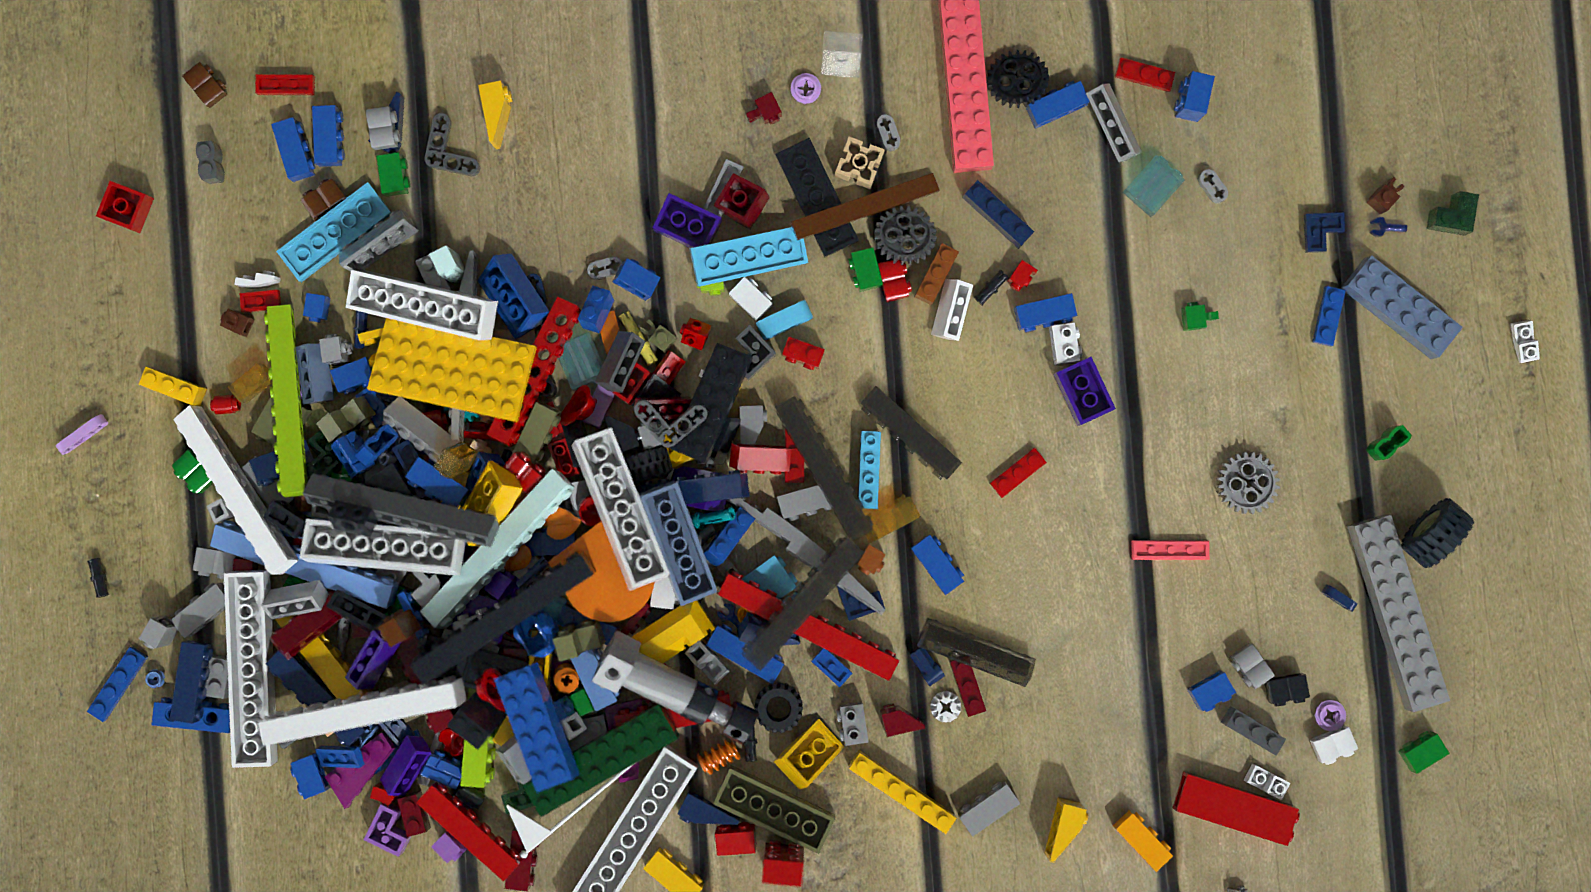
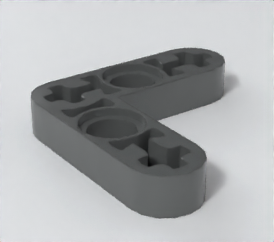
M444 113L436 114L432 121L426 148V164L437 170L466 176H476L480 172V164L474 158L446 153L451 130V119ZM442 118H444V120L447 122L446 124H443L441 130L445 132V134L441 132H435L436 129L440 131V124L438 123V121H441ZM436 136L443 138V143L439 146L433 144ZM436 155L438 159L443 160V167L442 163L438 161L432 164V161L429 160L430 157L433 158ZM452 158L458 161L455 168L448 167V161ZM462 160H464V165H471L473 163L476 168L469 172L468 168L462 167Z
M640 399L634 404L636 416L655 438L667 448L678 443L707 417L705 406L698 403L692 405L672 423L668 424L649 401ZM640 404L642 406L647 405L646 410L649 414H651L652 411L654 412V414L650 415L647 418V420H644V418H646L647 415L643 411H641L640 413L638 412ZM696 408H697V410H701V409H702V410H703V411L701 412V413H702V416H701V417H699L698 415L695 416V417L693 418V421H694L695 423L692 424L691 421H690V419H689L688 417H686V416L689 414L690 417H692V416L695 415L694 410H695ZM658 418L661 421V425L658 428H652L650 421ZM682 420L689 423L688 428L684 431L678 429L677 426ZM675 427L676 432L680 435L677 437L675 433L671 437V442H669L668 440L664 442V435H671L673 433V430L671 428Z

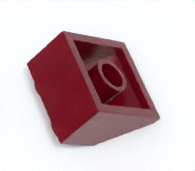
M733 173L714 203V207L733 221L751 229L770 197L762 187Z
M894 703L884 705L883 709H880L887 737L925 729L924 723L920 718L899 705L895 706Z

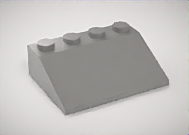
M396 210L389 215L390 218L386 221H380L375 224L372 231L361 234L358 237V241L344 246L343 251L339 253V263L341 267L349 271L365 270L419 230L404 210Z

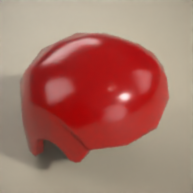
M591 495L583 498L578 505L580 519L588 526H596L601 522L593 498Z
M449 727L442 730L438 741L444 744L443 751L450 753L452 756L462 755L464 739Z

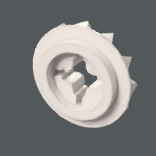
M943 691L933 697L930 705L931 712L937 720L951 722L960 714L961 702L954 693ZM940 701L945 704L949 702L952 712L950 713L947 710L943 712Z

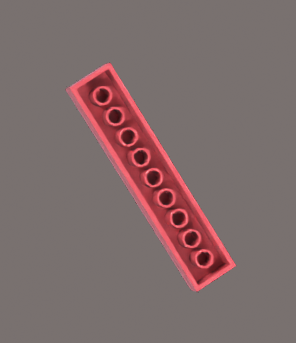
M938 0L953 173L991 170L994 166L979 0Z

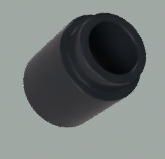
M460 785L456 792V796H458L462 803L472 809H479L486 795L482 794L483 791L475 787Z

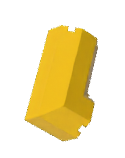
M696 600L683 606L679 605L630 638L641 643L638 652L663 664L686 649L687 645L690 647L707 636L709 629L713 631L716 627L700 602Z

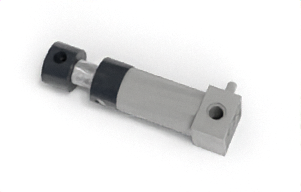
M618 631L615 632L599 659L592 682L616 694L620 687L623 686L700 726L709 719L721 725V735L739 744L745 742L756 722L757 710L737 700L731 706L718 701L719 691L699 680H694L638 652L641 645L640 642Z

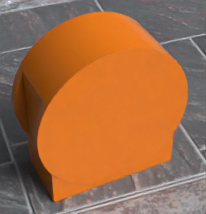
M602 521L585 532L574 543L548 562L551 567L560 562L564 565L567 563L566 559L575 552L579 554L584 552L596 573L566 592V595L571 604L581 614L596 621L616 622L633 616L647 603L654 588L655 581L629 591Z

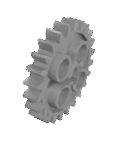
M1242 452V458L1239 454H1235V460L1228 458L1230 464L1223 463L1222 465L1225 470L1218 471L1222 474V477L1216 478V480L1221 481V484L1217 485L1216 488H1222L1218 495L1225 496L1222 502L1229 501L1227 507L1232 508L1235 506L1234 511L1238 512L1241 509L1242 514H1246L1247 510L1250 514H1254L1255 509L1257 512H1262L1261 506L1268 509L1267 502L1274 503L1271 497L1278 496L1274 490L1280 489V486L1275 485V482L1280 481V479L1274 477L1278 471L1271 470L1274 464L1267 465L1269 459L1265 458L1262 460V454H1258L1255 458V452H1250L1249 457L1247 452ZM1246 464L1250 467L1248 475L1243 472V467ZM1235 472H1237L1243 479L1237 477L1235 475ZM1261 476L1265 479L1263 487L1258 484V479ZM1234 479L1238 482L1236 490L1231 487V482ZM1244 480H1250L1249 484L1252 485L1253 487H1251V486L1246 487L1247 482L1244 481ZM1255 488L1259 489L1262 494H1259ZM1249 491L1253 493V500L1251 502L1246 498Z

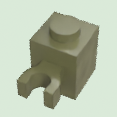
M648 319L647 323L651 325V329L645 331L642 328L640 332L651 336L649 341L666 354L676 341V336L661 325L656 329L654 323Z

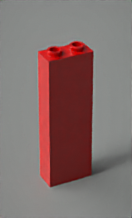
M1183 771L1172 807L1177 812L1288 846L1289 842L1293 840L1294 825L1299 821L1300 817L1299 809L1293 805Z

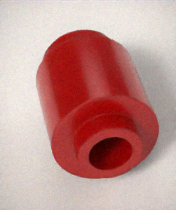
M234 394L214 396L213 400L210 401L211 411H214L216 415L234 414L236 411L241 410V399Z

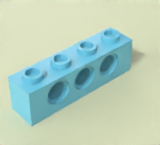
M861 431L858 508L878 509L881 432Z

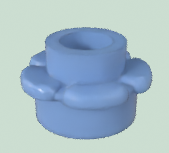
M153 669L146 675L145 681L151 688L161 687L165 682V675L162 671Z

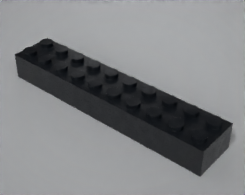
M575 552L566 559V564L558 563L549 570V575L541 574L532 581V586L529 587L526 584L515 592V597L512 598L509 595L498 603V608L495 609L492 606L481 614V619L475 617L464 625V630L458 628L447 636V641L441 639L430 647V652L424 650L414 657L413 660L415 662L410 666L421 683L425 685L593 576L596 571L584 552L581 554Z

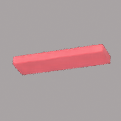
M1131 540V559L1210 560L1209 541Z

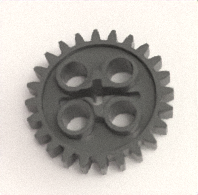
M900 206L899 211L893 208L892 214L886 211L885 217L881 216L880 222L876 224L877 229H875L874 235H876L877 249H881V255L887 253V260L891 257L894 258V264L897 260H900L901 265L904 264V261L911 265L912 260L918 264L919 257L925 260L926 254L930 255L931 249L935 247L934 242L937 239V236H935L937 230L933 229L934 222H930V216L924 218V211L918 214V208H915L914 211H911L910 206L907 207V210ZM900 222H905L907 225H901ZM920 232V233H922L923 235L919 236V235H916L915 233ZM888 236H895L896 238L891 239ZM904 246H910L911 249H905Z

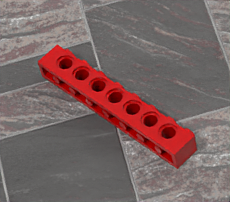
M557 296L533 343L537 349L527 386H531V391L524 395L518 422H514L510 429H506V424L509 420L495 418L487 433L489 437L511 448L513 444L518 442L519 433L522 427H525L531 409L533 410L535 403L538 402L537 397L539 393L544 391L548 376L555 370L557 358H560L564 352L563 346L572 337V329L575 323L579 322L578 317L581 309L577 305ZM567 318L564 325H559L560 319ZM553 335H558V339L555 342H550V338ZM544 352H549L547 359H541ZM536 369H540V374L536 377H533V371Z

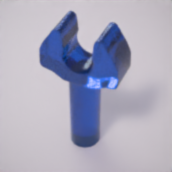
M1378 217L1370 221L1371 224H1378L1380 226L1379 230H1371L1369 232L1375 237H1382L1386 231L1407 232V225L1387 224L1384 217Z
M724 603V606L729 610V614L723 615L722 612L717 611L719 619L722 622L731 621L738 628L741 622L735 615V606Z

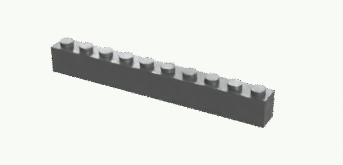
M312 474L303 491V495L309 504L330 509L336 500L372 508L379 521L487 547L492 546L499 530L497 518L488 513L481 514L471 509L464 510L454 505L439 504L433 500L426 501L416 496L409 497L399 492H388L379 487L371 488L362 483H350L344 479H334L324 474Z

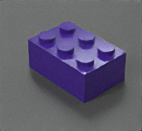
M668 193L652 228L663 236L689 248L712 244L721 225L722 218Z
M1092 356L1053 374L1077 426L1116 409Z

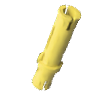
M629 311L618 317L627 332H633L646 341ZM649 341L645 342L640 353L647 366L658 361L650 348L651 344Z

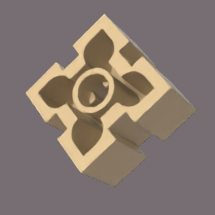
M849 136L843 150V156H846V158H840L835 171V177L848 182L850 178H854L857 180L856 185L871 189L877 172L873 168H879L885 149L871 144L868 149L862 146L863 141ZM862 160L864 165L857 166L855 162Z

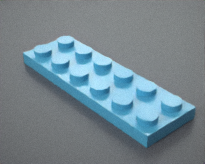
M367 182L276 252L297 280L303 282L341 253L344 246L356 242L361 234L369 232L374 228L375 224L385 220L392 212L370 183Z
M792 227L689 248L697 287L808 263L804 239L797 241Z

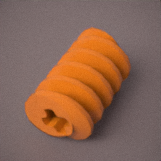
M562 663L555 668L553 676L556 688L563 693L574 691L579 684V676L575 667L569 663ZM566 675H569V677H567V680H563V678H565Z
M725 739V746L717 743L718 750L710 747V754L704 750L703 758L697 754L698 761L705 773L707 771L712 775L713 768L719 771L720 764L723 767H727V761L731 764L734 763L733 757L737 760L741 759L740 752L733 740L729 743Z

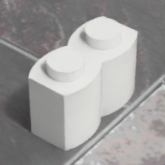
M1346 725L1335 731H1329L1310 739L1318 761L1326 765L1336 762V758L1340 756L1349 757L1358 749L1351 730Z

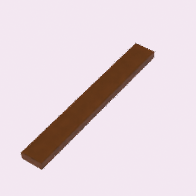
M931 173L791 221V226L798 241L937 193L940 189L934 174Z

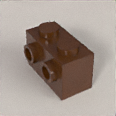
M410 608L404 612L402 609L383 619L384 624L378 627L382 638L387 641L390 648L422 629Z

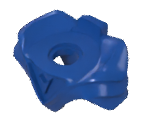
M540 609L513 627V635L524 646L530 656L545 657L555 650L553 638L556 636L559 628L557 622L547 612ZM532 628H538V634L535 637L529 636V631Z

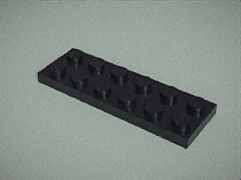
M810 138L775 154L805 217L841 204ZM851 223L814 235L824 258L859 242Z
M716 344L688 407L689 409L694 404H702L707 410V417L695 429L672 446L671 450L707 464L752 362V356L722 344ZM696 408L694 410V416L690 417V415L688 414L686 417H688L691 423L694 424L695 422L693 421V418L697 415L701 417V412L703 410H697ZM683 420L679 429L682 431L686 430L689 423Z

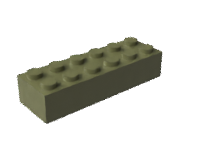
M730 765L713 802L714 805L817 854L820 853L836 819L835 814Z

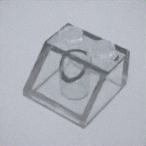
M824 31L821 75L859 78L863 34Z

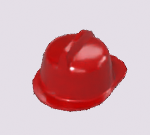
M587 385L580 386L560 415L561 425H569L576 419L584 420L593 413L597 399L590 394V388Z
M487 669L480 678L475 680L477 694L482 700L490 701L497 709L506 711L494 679L502 675L496 669Z

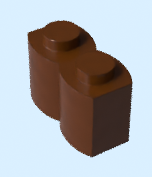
M198 62L184 73L182 77L208 108H211L228 95L225 91L227 87L220 79L216 80L213 74L215 72L208 64L203 65L201 62Z
M325 179L319 183L317 189L305 192L301 202L312 218L317 221L347 197L335 180Z

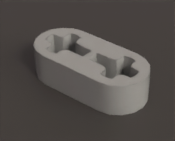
M890 115L880 116L877 121V129L883 146L888 151H895L900 145V137L895 122ZM883 120L890 122L888 125L889 131H886L885 126H881ZM889 134L893 140L896 139L894 146L886 143L889 141Z
M1204 170L1198 176L1199 185L1212 202L1221 203L1228 197L1227 188L1213 170ZM1205 175L1211 176L1210 182H1204ZM1221 190L1222 193H1223V194H1221V198H1220V197H1217V198H1216V197H1215L1216 191L1219 192V191Z
M610 257L592 262L587 268V273L594 280L615 276L620 266L617 267L616 271L613 268L607 269V267L611 266L613 261L617 264L620 263V265L622 261L618 257ZM594 266H597L598 269L604 268V270L599 271L598 276L591 273L594 270Z

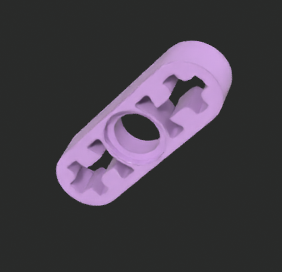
M102 414L95 416L56 445V448L61 455L71 452L107 426L108 421Z

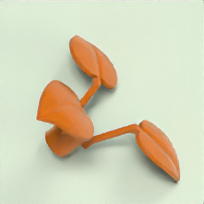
M521 490V494L517 497L508 515L527 497V493ZM558 507L555 513L550 514L546 518L544 526H548L547 534L549 537L561 540L569 537L576 531L581 523V519L574 516L568 510ZM521 545L518 553L507 560L504 568L509 572L525 568L532 558L529 547Z

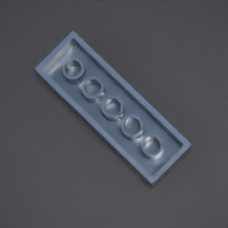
M1372 255L1363 259L1341 287L1342 290H1346L1348 295L1430 359L1439 358L1463 328Z
M672 480L639 493V498L670 573L668 578L677 602L683 606L718 592L678 483Z

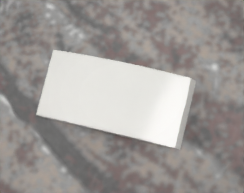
M263 271V274L256 273L255 277L243 275V278L236 277L234 285L244 288H262L279 283L281 278L275 276L274 272Z
M1525 320L1511 323L1513 343L1519 362L1524 363L1540 359L1538 341L1534 339L1533 321Z
M1253 763L1244 778L1245 782L1280 800L1283 799L1290 785L1289 782Z

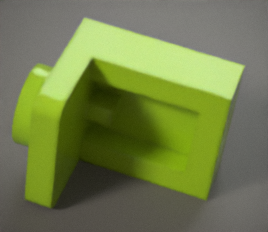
M724 282L697 287L701 288L702 293H709L710 296L721 295V292H725Z

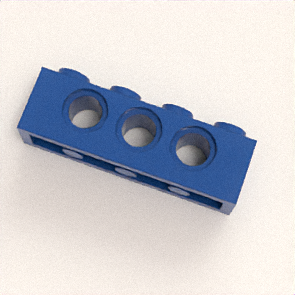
M162 697L161 700L154 702L152 726L230 733L228 703H219V706L212 705V702L203 701V717L200 721L192 724L169 720L173 698ZM212 712L217 715L216 721L211 718Z

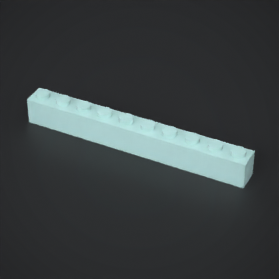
M552 469L502 522L492 546L481 545L461 567L460 576L453 575L420 611L434 628L445 629L449 627L456 615L465 610L468 602L478 596L481 588L492 581L494 574L505 567L507 560L518 553L519 547L531 539L532 533L544 525L545 519L557 511L558 505L571 496V491L575 487L561 472Z

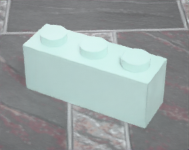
M446 245L429 254L441 277L451 283L462 281L465 267L458 253Z

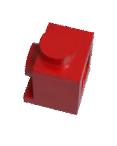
M1021 260L1007 282L1010 283L1012 289L1019 292L1023 286L1027 287L1033 278L1030 275L1034 276L1038 270Z

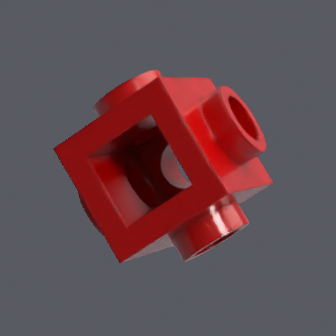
M690 317L687 324L683 323L681 327V343L702 351L712 325Z

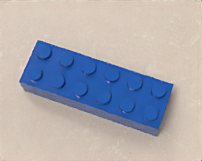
M538 662L494 679L536 792L578 776L580 774Z

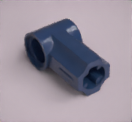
M924 646L917 648L910 654L911 659L920 669V673L929 687L945 677L941 668L933 661Z

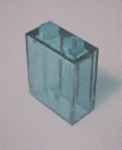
M1155 155L1122 193L1147 215L1152 217L1185 179L1182 178L1183 175L1177 169L1173 170L1168 165V161L1165 158Z
M588 332L567 341L563 346L564 352L562 356L558 358L573 391H576L582 385L588 386L594 383L604 363L591 333Z

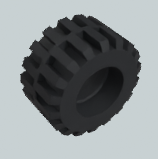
M665 447L647 450L624 458L634 484L658 478L673 471L668 450Z
M777 682L774 684L770 683L762 688L755 700L754 709L758 711L757 719L759 724L763 725L767 731L784 733L786 730L790 731L798 724L802 717L803 703L799 692L793 686ZM780 696L788 700L790 711L787 716L775 718L768 713L767 705L773 697Z

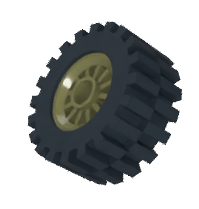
M1445 498L1438 501L1437 505H1432L1429 510H1426L1421 517L1415 520L1416 523L1411 525L1410 530L1405 533V538L1401 541V547L1424 568L1433 567L1434 564H1439L1442 559H1446L1449 553H1453L1456 550L1455 548L1462 544V540L1469 535L1468 531L1473 528L1474 519L1451 498Z

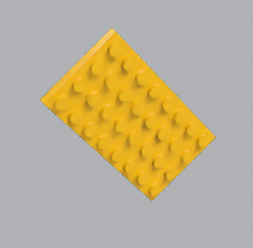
M386 318L367 389L518 422L537 347L492 337V340H477Z

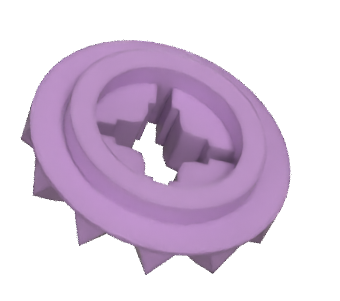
M803 73L794 78L791 83V94L797 102L803 104L813 103L819 98L821 84L814 75ZM805 82H807L808 88L812 89L807 92L806 96H804L803 90L797 89L803 88Z
M1327 700L1321 702L1316 707L1314 716L1316 723L1322 729L1335 731L1345 723L1346 711L1339 702ZM1327 710L1330 712H1334V714L1332 715L1333 721L1329 718L1325 719V716H1327Z

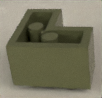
M361 396L352 399L340 410L328 413L316 424L328 442H332L353 431L358 434V429L368 426L376 413L365 397Z
M592 619L584 620L579 625H574V623L564 625L563 629L558 631V634L553 638L559 661L576 658L583 651L602 647L606 642L600 621H593Z

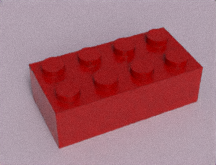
M776 840L765 843L762 883L802 887L804 847L794 842L785 845Z

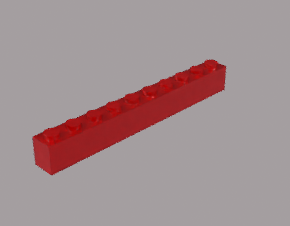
M733 571L732 574L726 572L717 590L718 592H716L717 595L890 681L900 661L895 657L896 653L888 649L885 652L878 649L880 645L869 640L867 643L861 640V635L855 632L849 634L845 632V627L837 623L833 626L827 623L829 619L819 614L817 617L811 615L812 611L804 606H801L800 609L797 608L792 600L786 597L782 600L776 597V592L768 588L764 591L759 588L760 584L752 580L749 583L742 580L743 576Z

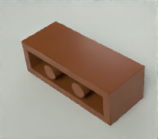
M943 243L941 244L915 298L932 306L959 251Z

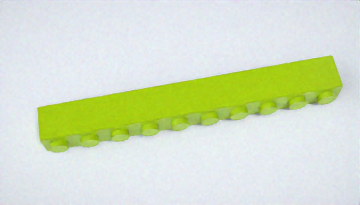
M291 304L268 306L267 313H264V320L269 330L266 332V341L270 343V350H267L268 361H271V368L268 369L269 379L273 382V387H270V396L274 398L271 412L276 421V424H273L274 436L277 435L274 451L275 454H278L279 460L275 463L276 472L280 473L277 489L284 498L304 496L303 491L308 481L299 370L295 348L297 344L294 310Z

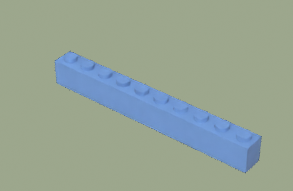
M225 520L222 523L215 524L211 547L265 565L262 559L255 553L252 543L245 537L243 529L236 526L235 522ZM290 545L299 561L284 573L309 582L320 580L326 588L335 591L339 590L349 596L383 608L394 605L400 583L395 582L392 577H381L372 570H361L356 566L307 562L300 558L301 546Z

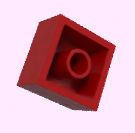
M109 181L96 217L141 233L154 198Z

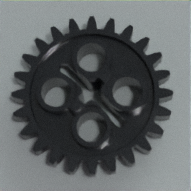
M1016 50L1014 55L1009 51L1007 57L1001 54V60L996 58L995 64H990V70L987 71V87L990 90L991 97L995 96L996 102L1002 99V105L1008 102L1009 108L1013 104H1016L1017 108L1022 103L1025 107H1027V102L1034 104V98L1040 100L1041 94H1045V88H1048L1049 74L1048 68L1045 67V62H1040V56L1034 58L1033 52L1028 56L1026 50L1022 54H1019V50Z

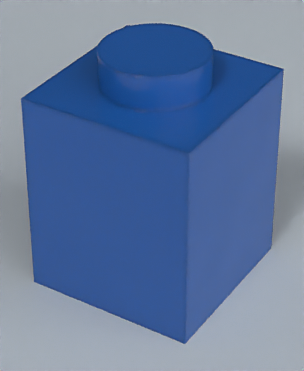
M306 293L303 316L308 317L311 322L320 323L321 320H327L331 298L324 295Z

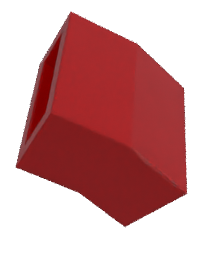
M378 783L373 786L370 799L380 801L388 807L394 803L398 796H389L383 784Z

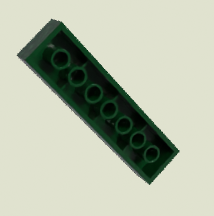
M656 703L572 751L580 773L575 778L536 792L532 779L522 784L540 817H543L679 738V733L665 708Z

